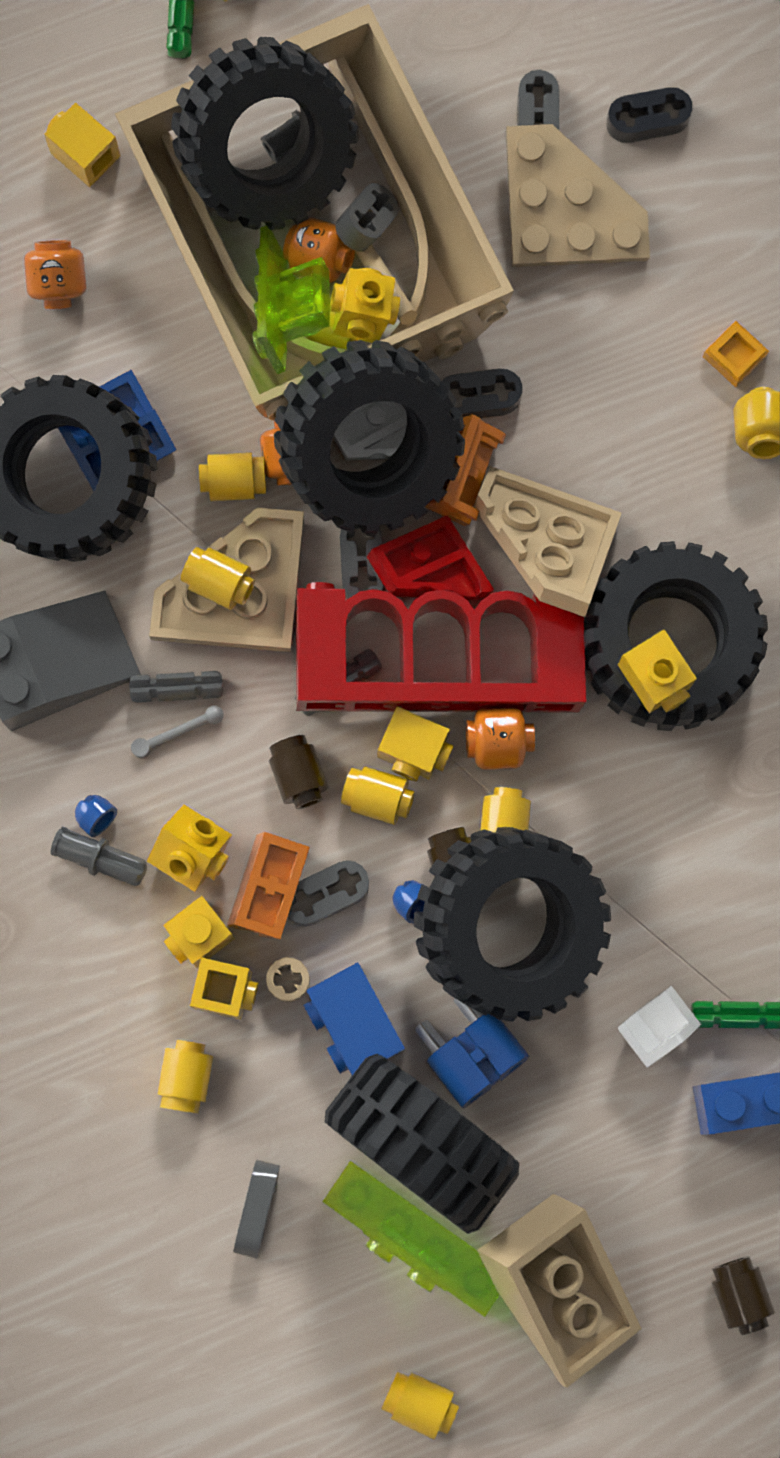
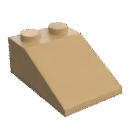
M552 1194L477 1250L496 1290L560 1384L566 1388L642 1329L586 1210L564 1198Z

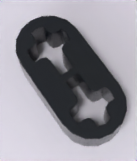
M677 87L624 95L617 98L611 104L606 119V128L615 140L622 143H632L674 135L682 132L687 127L693 110V102L684 90ZM665 104H672L674 110H679L677 118H671L669 112H663ZM621 112H628L630 118H635L632 127H627L626 122L620 120Z
M498 368L453 374L442 380L450 390L458 389L460 396L475 395L464 398L462 406L456 407L462 413V417L475 415L479 418L506 415L512 413L518 407L522 397V382L515 372L508 369ZM496 383H503L506 390H513L508 393L506 401H499L497 394H482L493 392Z

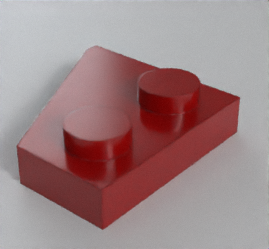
M448 515L372 548L367 555V559L386 590L396 597H420L426 592L445 590L455 592L466 600H483L494 591V588Z

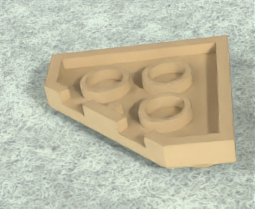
M553 124L506 126L512 267L649 260L650 246L647 210Z
M490 466L474 506L479 511L480 518L539 601L585 617L622 513Z
M257 507L243 518V522L225 537L218 538L205 549L206 551L208 548H212L251 567L250 577L255 579V585L244 605L237 603L232 610H229L190 591L189 585L181 581L182 571L171 580H166L156 588L153 596L150 639L153 641L292 652L304 511Z

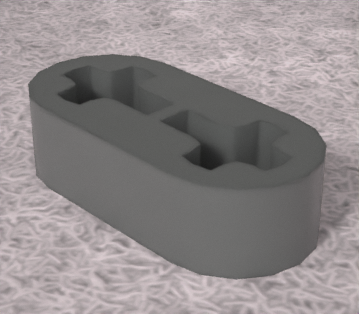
M533 70L525 74L521 79L517 98V126L534 125V122H542V125L553 124L559 130V84L554 75L548 71ZM535 86L542 87V92L545 94L542 108L535 107V97L532 93Z
M378 183L369 184L352 201L335 224L336 232L343 243L358 252L367 250L397 216L399 205L395 196Z
M355 524V528L352 531L340 530L342 587L345 589V597L347 599L359 592L358 587L350 586V583L358 581V567L367 566L368 580L377 583V585L370 586L369 590L377 589L384 591L383 583L367 559L371 549L382 544L380 527L378 533H365L368 537H374L373 540L366 542V556H357L356 543L347 540V538L355 536V529H359L357 524Z
M346 860L300 880L295 895L298 892L304 891L307 897H312L323 892L325 898L312 905L314 913L305 917L302 911L294 913L290 908L288 919L298 926L306 927L356 905L368 893L369 878L366 870L355 861ZM342 871H347L350 876L359 875L361 881L356 884L357 893L351 896L345 890L330 895L327 889L340 882L339 873ZM295 895L291 906L297 903Z
M256 1160L233 1253L258 1259L276 1189L280 1165Z

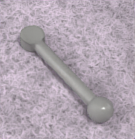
M210 706L204 715L149 740L143 738L134 740L131 744V751L136 757L145 758L150 754L152 748L204 724H217L221 722L224 716L223 710L218 706Z

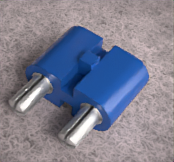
M454 999V1003L471 1023L457 1038L453 1037L445 1043L428 1020L421 1022L429 1035L420 1024L416 1027L415 1031L433 1053L427 1059V1063L461 1108H465L491 1090V1087L498 1081L504 1080L517 1070L530 1056L502 1020L490 1014L484 1015Z

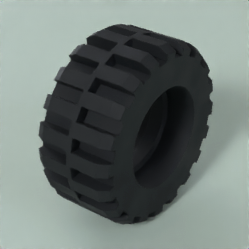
M259 37L256 46H253L247 38L233 41V51L225 53L221 48H218L208 56L212 63L204 70L197 65L189 74V77L194 81L189 90L186 88L180 89L176 102L182 108V113L176 112L172 114L171 129L178 136V138L172 141L175 156L181 162V170L199 196L210 208H214L220 217L233 223L238 219L244 228L258 230L261 227V222H264L269 230L283 229L285 221L292 219L296 225L309 219L307 212L317 207L321 212L331 202L327 199V196L333 189L340 192L347 182V179L342 174L345 167L353 168L357 156L350 148V144H356L359 141L358 126L351 120L356 114L353 103L344 94L345 88L339 80L311 53H306L299 45L287 40L280 45L273 37ZM273 97L293 99L300 107L301 126L296 142L291 150L280 161L266 168L246 170L233 166L228 159V139L240 115L250 106L264 99Z
M362 340L351 341L347 343V351L340 353L335 347L321 352L324 360L315 367L308 361L299 370L304 377L298 385L289 382L283 393L288 401L287 407H277L275 422L281 429V431H277L274 434L275 449L281 456L278 461L284 474L303 502L308 504L313 513L323 521L332 520L337 528L346 531L354 530L355 524H357L362 533H378L379 525L385 524L392 531L404 527L403 519L411 515L418 520L427 514L428 511L424 507L433 499L439 503L447 493L443 488L447 479L454 481L460 469V466L455 461V456H462L464 454L465 439L458 432L464 428L462 413L455 407L457 400L450 389L414 353L403 347L395 349L389 342L375 340L371 348H368ZM377 401L396 402L404 407L407 415L405 435L396 452L388 460L375 468L365 471H345L336 468L332 464L330 449L333 436L338 426L351 412L365 404Z
M52 375L50 380L46 381L38 376L25 380V389L18 390L12 386L1 394L4 403L0 406V539L15 545L16 549L25 553L56 561H84L89 555L102 556L112 551L111 544L116 541L124 543L133 535L132 530L129 528L135 521L143 522L149 510L143 508L147 496L154 497L157 484L151 481V471L158 470L156 455L149 451L148 446L153 442L148 430L139 424L140 417L131 407L125 405L118 397L96 384L81 378L74 380L67 375ZM74 426L85 430L95 439L101 455L100 478L92 495L80 507L66 514L50 513L38 507L30 497L25 479L27 460L35 444L45 434L58 427Z
M675 541L660 542L657 550L650 551L647 546L634 550L630 559L624 560L621 558L610 568L608 575L605 578H601L595 588L584 617L585 671H590L593 676L590 684L598 695L604 693L610 699L608 707L617 714L621 710L633 716L631 722L642 727L647 722L657 724V730L672 731L675 726L682 725L687 730L699 727L703 721L708 719L711 721L723 715L729 707L734 705L749 688L760 671L758 667L761 661L765 658L768 643L763 641V636L768 631L767 615H760L758 610L763 603L758 590L753 589L749 591L745 583L749 577L740 567L732 572L724 565L728 557L718 551H715L712 558L701 554L703 545L688 542L685 549H676ZM657 598L680 599L694 605L707 617L716 636V651L708 666L695 675L696 681L687 690L691 696L688 700L667 713L661 706L649 714L620 670L618 663L623 654L633 649L629 641V626L632 616L637 609L645 602Z
M498 827L496 832L484 829L472 833L470 843L458 840L447 849L451 858L446 863L437 859L429 869V872L435 877L430 887L421 884L417 896L418 899L425 901L423 912H414V927L423 932V937L416 940L419 955L429 961L425 967L432 979L442 984L443 990L453 998L484 1015L490 1014L499 1020L513 1022L518 1016L525 1021H532L542 1018V1009H546L553 1014L567 1007L565 1000L567 996L571 994L579 998L588 989V985L584 983V980L589 973L598 975L603 965V962L597 960L600 949L609 948L611 934L604 932V922L612 920L610 905L600 902L599 897L604 896L606 893L601 878L590 875L593 866L584 856L573 853V847L560 840L526 829ZM518 878L529 879L539 887L546 905V925L541 940L535 949L518 963L506 967L492 966L483 958L477 941V923L481 909L489 896L503 884Z
M378 1053L364 1059L326 1109L325 1123L467 1234L478 1231L519 1176L520 1163L509 1152L504 1150L495 1140L490 1138L484 1131L438 1095Z

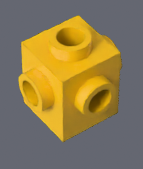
M349 268L343 283H335L332 290L329 311L335 312L332 334L373 343L375 340L379 341L387 325H395L398 317L400 297L393 296L395 277L382 275L381 272L372 268Z
M183 804L162 827L147 862L172 877L175 881L196 892L207 877L215 881L223 871L230 856L224 853V850L232 834Z

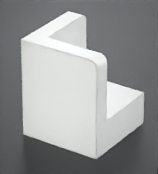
M670 986L630 1016L618 1027V1030L648 1068L685 1041L701 1024L674 988Z

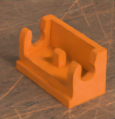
M475 415L463 417L464 428L462 431H458L465 439V449L462 456H455V461L460 466L456 479L454 481L447 479L443 486L447 493L439 503L433 499L425 506V508L442 516L448 515L450 520L462 526L470 525L471 520L476 521L479 511L474 508L478 492L493 449L497 448L498 443L503 444L506 437L504 432L485 423Z
M265 831L257 834L227 926L238 930L251 931L264 938L280 940L310 847Z

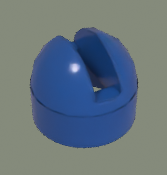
M99 795L87 796L75 808L76 822L90 837H96L103 833L117 815V808Z
M414 880L406 881L404 885L397 886L392 896L394 908L408 923H414V912H423L425 901L417 898L422 883Z

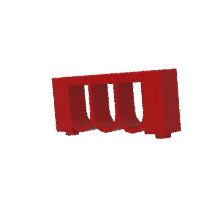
M328 582L309 583L306 585V588H297L296 711L395 712L396 707H400L409 712H476L481 708L516 707L521 712L579 713L586 703L584 616L539 601L535 594L530 599L522 593L509 590L490 594L480 601L475 610L468 600L455 592L445 590L430 591L415 599L407 609L402 600L387 591L377 589L360 591L345 600V589H335V585ZM368 611L379 612L389 617L396 625L400 638V682H346V626L359 613ZM441 612L449 614L461 625L465 637L466 683L414 682L413 624L418 618L426 613ZM499 612L513 614L521 619L527 627L531 649V683H481L480 622L490 614Z

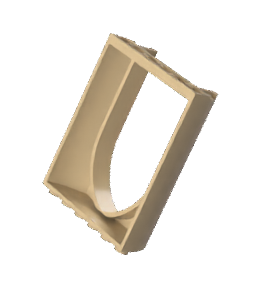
M367 4L286 40L299 45L306 53H311L322 64L328 63L333 75L345 88L344 94L352 101L356 112L354 117L398 202L412 234L416 248L418 276L410 303L417 312V318L408 325H403L400 322L389 337L380 341L389 342L395 349L400 347L414 353L421 362L436 356L439 359H446L460 352L464 347L463 344L477 339L493 322L498 321L508 313L506 306L514 290L370 5ZM191 80L117 112L115 116L254 406L262 416L275 420L277 407H287L288 401L283 393L289 382L298 385L304 377L299 370L308 361L315 367L324 360L321 352L332 347L310 341L290 331L267 314L254 300L239 277L201 197L181 170V162L175 156L172 144L173 139L169 131L172 130V114L176 112L182 113V108L176 102L180 89L186 88L189 90L194 83ZM336 348L340 353L347 351V349Z

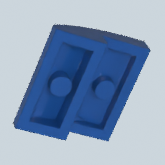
M132 369L99 386L118 397L121 402L131 407L140 417L139 424L148 430L153 442L148 446L149 451L156 455L157 461L177 451ZM68 425L58 427L59 432L94 492L101 474V455L95 439L85 430Z

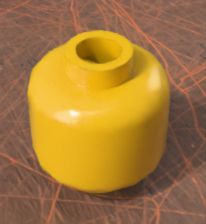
M770 387L755 388L741 397L733 408L736 444L754 458L771 459L780 455V392Z

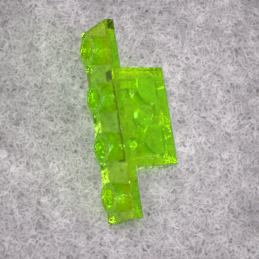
M263 226L260 228L259 248L255 250L259 274L254 277L258 291V302L254 303L257 330L253 332V341L262 359L268 358L277 374L286 371L288 341L302 336L309 337L315 335L320 330L330 326L329 269L322 257L288 269V261L284 259L283 250L272 230H269L267 226Z
M352 1161L348 1163L322 1202L360 1228L362 1233L370 1238L365 1247L388 1263L396 1256L409 1265L411 1268L406 1276L430 1293L437 1285L485 1317L500 1294L496 1290L478 1251Z

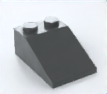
M106 591L17 614L0 621V718L11 732L128 683L134 675H141Z

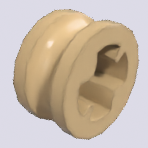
M284 957L276 960L270 966L266 974V984L270 993L276 999L283 1002H294L306 994V990L310 986V976L307 968L301 961L295 958ZM286 966L291 967L293 974L302 975L301 985L295 984L294 986L297 990L290 994L285 993L283 986H275L274 983L275 975L282 976L279 970Z

